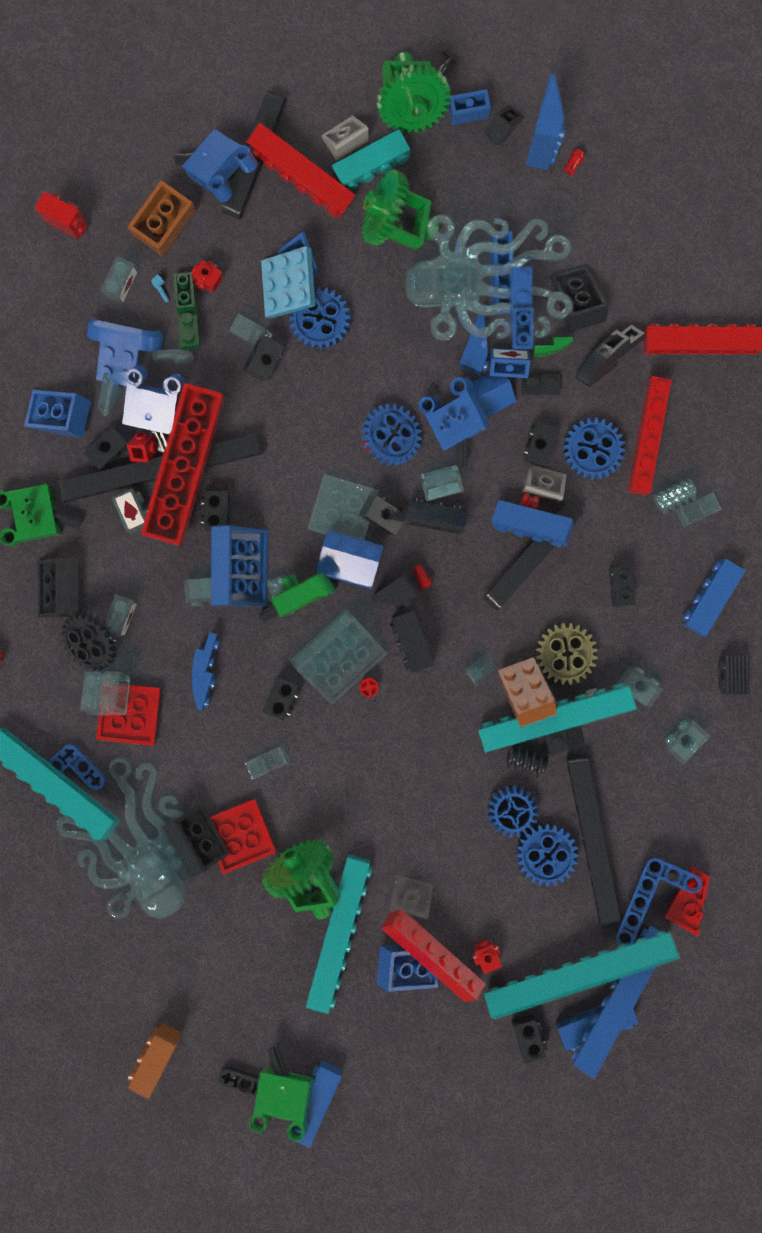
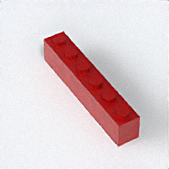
M261 123L258 124L247 140L246 146L255 158L259 157L264 161L263 163L270 170L275 169L280 173L279 175L286 182L291 181L296 185L295 188L299 192L308 194L312 197L311 200L315 204L324 206L331 216L335 218L343 216L355 197V194Z
M650 324L643 331L645 333L643 354H758L762 351V327H756V324H747L744 327H737V324H728L725 327H718L717 324H708L706 327H699L698 324H689L687 327H680L679 324H670L668 327H661L660 324Z
M652 376L647 381L627 488L628 493L644 496L651 493L672 379Z
M400 909L389 913L381 926L383 931L464 1002L478 999L486 983L405 911Z

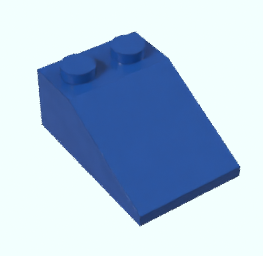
M33 390L24 426L55 434L83 438L91 401L76 393Z
M380 946L377 975L378 986L388 992L438 988L439 979L402 946Z

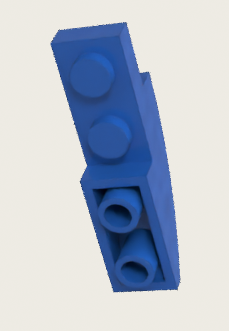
M511 267L509 303L512 348L533 349L532 267Z
M209 632L204 650L196 648L193 661L192 688L197 709L200 711L204 710L205 707L208 708L211 701L209 692L210 689H214L217 678H214L215 673L208 671L209 668H213L215 662L213 657L214 650H218L221 639H218L219 634Z

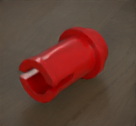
M579 149L572 151L571 158L563 168V171L565 173L569 171L568 175L573 176L580 163L585 160L584 152Z
M422 564L411 569L419 583L418 587H421L423 590L432 585V579H429Z

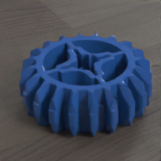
M516 785L512 786V791H510L508 786H505L506 792L504 793L499 788L498 792L501 795L497 796L493 793L492 796L496 799L495 802L492 800L488 801L493 807L486 808L488 812H492L487 815V818L494 819L490 822V825H497L495 827L496 832L502 829V836H505L508 831L509 838L513 837V832H515L517 837H520L519 831L527 834L525 828L533 829L530 822L537 823L533 816L539 815L537 811H533V809L538 808V804H531L536 800L535 797L528 798L531 794L529 791L523 794V787H520L517 792ZM512 796L522 798L527 805H515ZM507 799L506 807L497 812L500 803ZM511 805L514 807L515 810H517V812H515L516 814L514 815V818L510 813H508V810L510 811ZM528 811L525 820L518 824L519 816ZM498 818H510L513 826L502 824Z

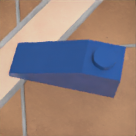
M482 310L479 311L458 367L479 376L481 371H486L489 360H486L488 348L484 311Z

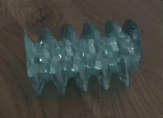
M687 478L685 481H680L679 484L672 485V488H666L665 492L660 491L658 495L653 494V500L657 508L667 515L668 508L671 511H675V504L682 508V501L686 505L689 504L688 498L693 502L696 501L695 495L697 490L693 481Z

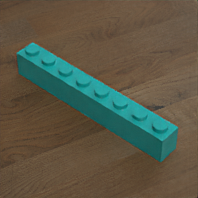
M619 683L613 685V689L608 691L603 688L594 691V695L586 696V694L578 695L574 701L568 702L567 699L556 702V715L523 727L519 726L516 717L512 718L511 716L503 717L500 719L501 722L493 724V721L483 723L478 731L484 750L489 752L635 710L636 706L630 686Z
M0 728V761H2V766L8 770H13L16 773V777L23 782L29 783L31 785L30 788L34 792L41 793L49 804L60 808L61 814L66 817L70 816L76 826L89 832V836L96 841L108 839L121 820L9 730Z
M350 854L347 856L339 885L341 897L336 906L333 907L306 1004L308 1009L328 1014L329 1009L334 1008L336 997L333 996L335 989L339 990L342 979L339 978L340 970L344 971L347 959H344L345 952L350 951L352 944L349 937L351 933H355L357 922H354L356 914L360 915L362 903H359L361 896L365 897L368 886L364 883L366 877L370 878L373 866H369L370 860Z

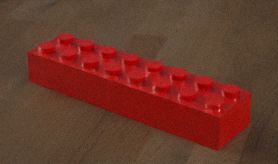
M184 383L141 535L183 546L225 401L223 394Z

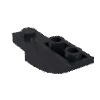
M630 325L622 332L614 331L588 357L577 373L576 379L588 387L592 386L617 367V360L645 339V333L633 325Z

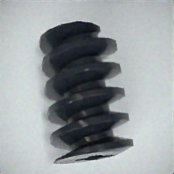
M510 745L506 758L507 768L513 763L514 770L521 766L522 773H524L528 768L529 775L536 771V777L538 778L541 773L545 772L549 756L546 755L543 759L542 753H538L536 756L533 750L528 754L527 748L521 751L519 745L515 749L514 745Z

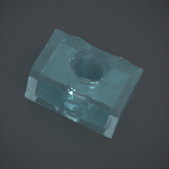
M628 666L616 684L624 683L629 685L633 699L645 708L650 709L663 691L659 687L660 683L653 678L648 679L645 677V672L639 667L635 666L633 668ZM641 680L644 683V688L638 691L636 684Z
M690 719L682 721L677 727L679 730L674 735L670 734L664 742L666 744L663 746L682 764H685L710 738L709 734L694 720ZM687 735L689 739L688 743L686 745H682L681 739L683 736Z

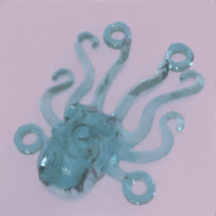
M437 215L429 222L428 231L431 238L439 243L440 258L416 263L407 271L405 279L407 299L418 307L441 306V314L433 319L430 328L431 333L438 340L446 341L456 331V322L449 314L452 306H456L462 325L473 336L487 337L499 325H502L505 330L502 333H497L496 337L505 338L511 331L508 321L497 319L485 329H478L467 315V310L484 316L510 313V304L508 303L485 306L479 302L481 295L509 299V289L489 286L482 279L486 276L507 275L511 273V267H521L531 259H563L570 253V241L563 235H554L547 240L544 250L526 251L505 265H482L478 261V255L481 252L511 253L521 245L536 225L542 228L541 233L536 235V239L543 240L548 233L546 222L541 219L531 220L509 244L480 242L470 247H465L470 234L475 229H484L497 239L503 238L509 231L508 224L502 219L494 220L495 224L502 226L501 232H496L484 220H473L463 228L457 239L455 251L451 252L448 249V241L454 232V224L449 217ZM438 223H443L447 227V232L440 234L436 231L435 226ZM555 242H560L563 245L562 253L554 252L552 246ZM532 286V295L548 297L546 309L552 318L563 319L571 312L573 308L572 302L567 295L562 292H553ZM556 301H561L565 305V309L562 312H557L554 309ZM540 316L537 320L544 325V329L539 332L533 326V336L538 338L545 337L550 332L549 321L545 317ZM446 322L449 325L448 332L440 333L437 329L438 324Z
M124 756L113 758L109 764V771L125 794L126 824L136 839L137 847H131L126 844L113 830L108 839L124 856L122 862H117L112 858L108 845L104 840L96 841L86 832L63 830L62 826L64 823L74 824V820L70 816L61 817L57 821L56 828L57 832L63 837L93 842L98 847L105 865L120 876L118 879L110 880L99 878L96 874L97 858L95 853L90 850H82L77 856V862L80 867H84L83 857H90L88 877L94 885L100 888L111 889L130 884L131 890L128 893H116L109 899L107 911L112 917L119 919L126 917L131 912L132 900L137 898L147 915L157 919H164L177 912L184 905L185 889L177 872V869L182 867L183 864L179 858L174 856L176 852L162 829L165 823L151 808L150 801L157 777L155 767L144 763L136 769L135 773L136 778L141 780L142 772L144 770L150 771V777L142 800V809L147 820L157 828L158 837L154 840H149L135 819V795L131 786L126 781L133 772V765ZM117 763H125L126 771L123 774L116 773L115 766ZM164 796L160 799L159 810L164 815L177 818L183 814L178 810L165 808L167 801L171 802L173 806L178 804L174 797ZM117 900L124 901L125 908L121 912L116 911L114 908V903Z

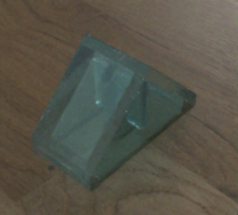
M486 653L463 669L473 686L476 687L498 668Z

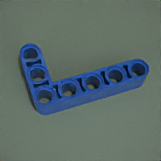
M659 857L650 858L618 931L617 943L619 945L628 944V946L634 943L660 879L685 891L695 893L701 888L700 877ZM652 861L660 863L661 869L659 871L651 870L650 863ZM672 869L679 872L680 876L676 880L668 876V872ZM695 878L698 881V886L690 888L687 885V880ZM650 879L653 882V888H644L643 880ZM643 897L646 905L643 907L637 906L635 899ZM628 916H637L639 922L635 925L630 924ZM628 933L631 936V941L623 942L620 935Z

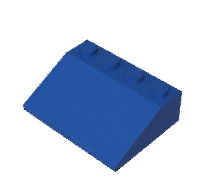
M552 74L539 112L526 161L528 166L547 171L549 165L554 164L566 129L562 127L564 116L556 78Z
M236 526L212 527L211 605L267 606L268 530Z

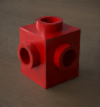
M202 260L192 270L195 286L203 291L207 289L213 294L224 278L222 271L218 270V266L211 261L207 263Z
M139 432L127 443L131 462H149L158 452V444L155 441L154 434Z
M483 940L476 944L477 946L474 947L475 954L472 956L476 966L480 965L484 974L502 967L498 958L502 956L498 945L493 946L491 940Z

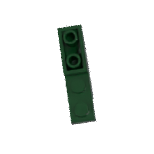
M192 272L173 274L181 350L200 348V325Z

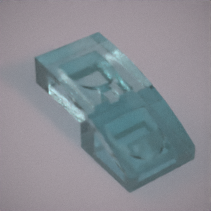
M240 314L237 315L229 330L230 333L246 340L253 346L259 336L265 335L270 339L273 337L271 332Z
M179 349L160 350L151 353L156 364L174 359L178 366L195 360L192 352Z
M713 492L677 509L676 513L683 527H686L722 509Z
M281 745L246 761L245 765L252 780L290 763Z

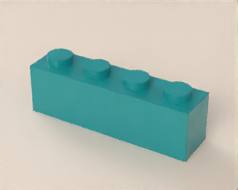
M398 129L333 164L332 173L340 184L353 191L358 187V184L373 180L375 175L380 172L382 174L386 173L393 165L405 163L408 157H410V148Z

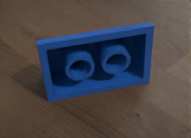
M328 530L316 573H324L327 577L372 589L384 546Z

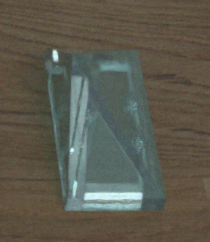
M105 372L103 374L98 408L103 416H108L121 395L122 389Z

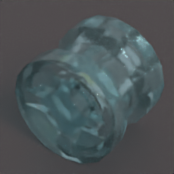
M281 575L277 576L276 579L266 580L272 598L276 597L277 594L286 592L281 581Z

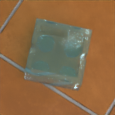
M120 671L104 673L85 672L80 710L90 715H126L131 677Z

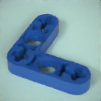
M74 744L64 746L48 761L51 765L54 761L60 762L61 773L70 767L92 790H99L106 783L104 774ZM67 749H73L74 757L70 756L64 761L62 758L68 754ZM80 762L88 764L87 772L79 770ZM92 770H94V773H92V775L95 778L100 777V785H94V779L91 776L86 778V775H88L89 773H91Z

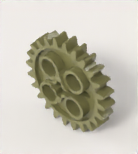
M561 623L560 629L557 625H553L554 631L546 629L548 635L541 634L544 641H537L541 645V648L535 649V651L540 652V655L535 658L541 659V662L537 665L544 667L541 673L548 672L547 679L553 676L554 683L559 679L561 685H564L566 680L569 685H572V679L576 683H580L579 677L586 679L585 672L592 673L589 667H596L592 660L598 659V657L593 656V653L597 652L598 649H592L596 642L589 641L592 635L585 636L586 629L579 631L580 625H576L574 629L572 623H569L567 628L564 623ZM563 637H566V650L571 652V655L567 657L570 666L569 671L566 668L567 659L565 656H562V653L565 652ZM573 638H577L579 641V645L575 649L570 645V641ZM554 640L560 643V648L557 651L551 648ZM575 657L581 659V665L577 668L573 665ZM560 659L563 663L562 668L556 670L553 666L554 661Z

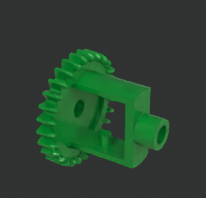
M402 52L396 56L394 61H385L383 63V87L379 88L380 94L377 95V106L379 115L382 117L383 123H387L388 128L392 126L393 131L399 128L401 133L407 129L408 134L414 129L415 133H418L419 128L425 131L426 125L432 128V122L439 123L438 117L444 118L443 111H448L447 105L451 103L450 88L446 77L442 76L441 71H436L435 67H431L430 61H414L410 53Z
M394 169L389 170V173L386 172L385 177L382 176L381 183L378 182L377 189H374V192L370 191L364 200L363 210H365L364 214L366 216L363 219L362 238L371 245H381L385 240L390 239L416 250L422 246L424 238L432 240L438 232L439 222L429 218L431 201L409 191L406 187L408 186L407 178L403 173ZM401 205H407L416 209L412 234L404 231L402 225L393 224L394 220H400L397 217V213H403L399 209Z
M316 839L312 842L307 840L305 844L302 841L299 846L294 844L293 848H287L284 853H280L281 857L274 858L275 862L269 863L270 868L265 869L266 873L263 874V885L271 896L279 897L280 899H283L285 896L295 912L312 910L317 919H324L332 913L333 907L336 906L341 897V892L328 869L332 868L334 856L325 841L322 842V840L318 842ZM313 883L319 886L322 891L304 894L303 888L306 887L308 890H311L310 884Z

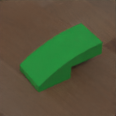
M554 337L551 345L534 346L532 358L548 356L564 350L571 345L573 337Z

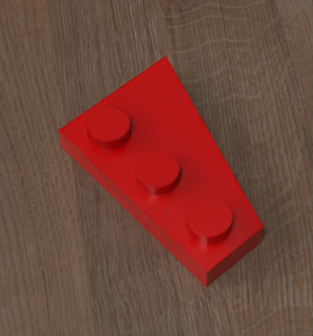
M691 866L688 871L695 873L701 879L700 890L691 893L678 888L663 916L699 937L700 920H702L703 904L704 900H706L710 876ZM689 878L687 885L690 888H695L698 886V881L695 878Z

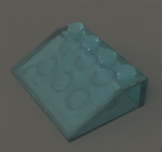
M345 609L297 653L290 662L333 705L388 653L354 616Z

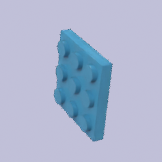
M306 246L261 260L265 317L274 318L315 306L311 248Z

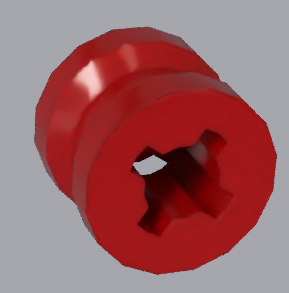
M524 492L520 506L536 509L540 496H531L528 492Z
M366 678L361 682L360 692L363 696L373 697L377 694L379 687L375 679Z

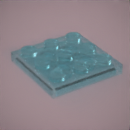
M324 474L308 530L324 535L330 530L365 540L369 522L358 514L369 495H377L379 490Z

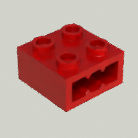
M43 191L35 206V210L45 222L79 240L80 236H83L87 230V222L83 218L84 215L79 212V207L71 202H68V204L63 202L62 198L55 193L48 194Z

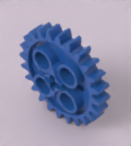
M318 287L317 292H314L315 304L318 308L314 311L306 308L292 312L290 314L293 316L289 317V322L293 323L290 325V329L295 330L293 332L294 337L299 336V343L305 340V347L311 344L312 350H314L317 345L320 351H322L323 345L329 350L330 343L336 347L337 339L341 342L343 341L341 334L347 335V331L344 328H350V324L346 321H350L351 316L346 315L350 312V309L344 308L347 305L346 301L340 302L342 299L341 295L335 297V290L329 294L327 287L324 292H321L320 287ZM333 308L336 310V313L328 315L326 313L327 310ZM319 316H323V319H321L320 322H317V318H319ZM307 322H311L313 324V327L311 329H305L303 327L304 324ZM330 327L332 331L329 334H324L322 329Z
M386 404L384 407L380 405L370 412L371 414H368L365 417L366 420L362 423L366 428L361 430V433L366 434L361 440L367 441L363 447L370 448L368 455L374 453L373 460L379 457L380 464L386 461L387 466H390L392 463L394 466H398L400 463L403 465L413 458L412 456L418 453L416 449L421 447L417 442L422 440L421 437L417 436L422 430L416 429L419 423L413 422L415 416L409 417V410L404 413L403 406L397 410L396 404L392 405L391 408L389 404ZM386 419H389L392 425H389ZM400 422V427L392 435V439L387 442L385 448H383L382 445L390 437L391 431H393ZM401 430L406 433L407 437L402 435ZM376 433L381 435L382 440L377 438ZM391 445L396 447L397 452L392 449Z
M596 417L592 423L590 418H587L586 424L581 420L579 427L574 425L572 427L573 431L567 432L570 438L564 439L568 445L562 447V449L567 450L563 457L569 458L565 464H572L569 469L570 471L577 469L576 476L583 473L582 479L589 475L592 481L596 475L597 479L600 480L602 479V474L608 477V471L611 473L616 471L613 466H621L617 460L624 459L620 453H624L626 450L620 448V446L625 444V441H619V438L623 435H616L618 427L612 430V422L605 425V419L598 423V418ZM584 433L591 434L592 441H586L583 437ZM602 439H607L610 442V447H604ZM593 445H595V446H596L595 449H596V450H599V451H596L595 453H593V452H592V448H589V447H592ZM578 451L585 452L586 458L584 460L578 457ZM596 457H601L604 460L603 466L596 463Z
M545 823L544 828L537 824L538 830L530 829L531 833L525 834L526 839L519 838L523 844L516 845L517 849L521 850V852L515 853L516 857L521 858L516 863L522 865L519 868L521 872L526 871L524 874L525 878L531 876V883L537 880L539 886L543 882H545L547 887H549L550 882L557 886V880L564 883V876L570 878L568 871L575 872L571 866L578 865L574 858L579 857V855L573 852L578 847L571 845L575 840L573 838L568 839L570 833L565 832L563 834L564 829L562 827L557 830L555 824L551 828H549L548 823ZM545 837H551L549 845L545 846L542 844ZM531 851L538 852V856L535 859L529 858ZM565 851V856L562 859H557V852ZM544 852L549 853L550 858L545 857ZM545 865H551L552 868L549 872L545 873L542 871Z

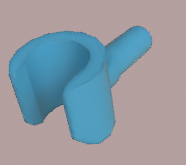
M156 275L152 279V284L160 292L165 303L170 300L161 287L165 282L159 275Z

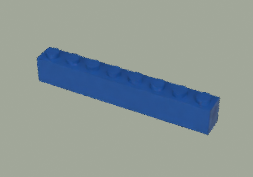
M650 925L647 929L643 928L639 938L646 937L648 940L654 938V934L660 931ZM655 967L620 978L619 980H614L610 987L613 990L610 997L605 996L600 1005L603 1007L600 1015L596 1013L591 1021V1024L594 1026L590 1032L586 1031L581 1039L584 1044L580 1050L577 1048L571 1057L574 1060L572 1065L593 1079L596 1077Z

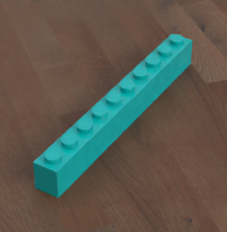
M662 931L654 934V938L648 940L646 937L635 941L636 944L630 946L623 944L618 946L615 951L605 950L599 952L597 957L591 958V956L581 958L579 963L573 964L569 962L561 965L562 968L555 971L554 968L543 971V975L537 977L535 974L525 977V981L519 983L518 981H511L506 984L507 987L501 989L500 987H493L488 990L489 993L484 994L490 1016L495 1020L678 960L680 957L670 932Z

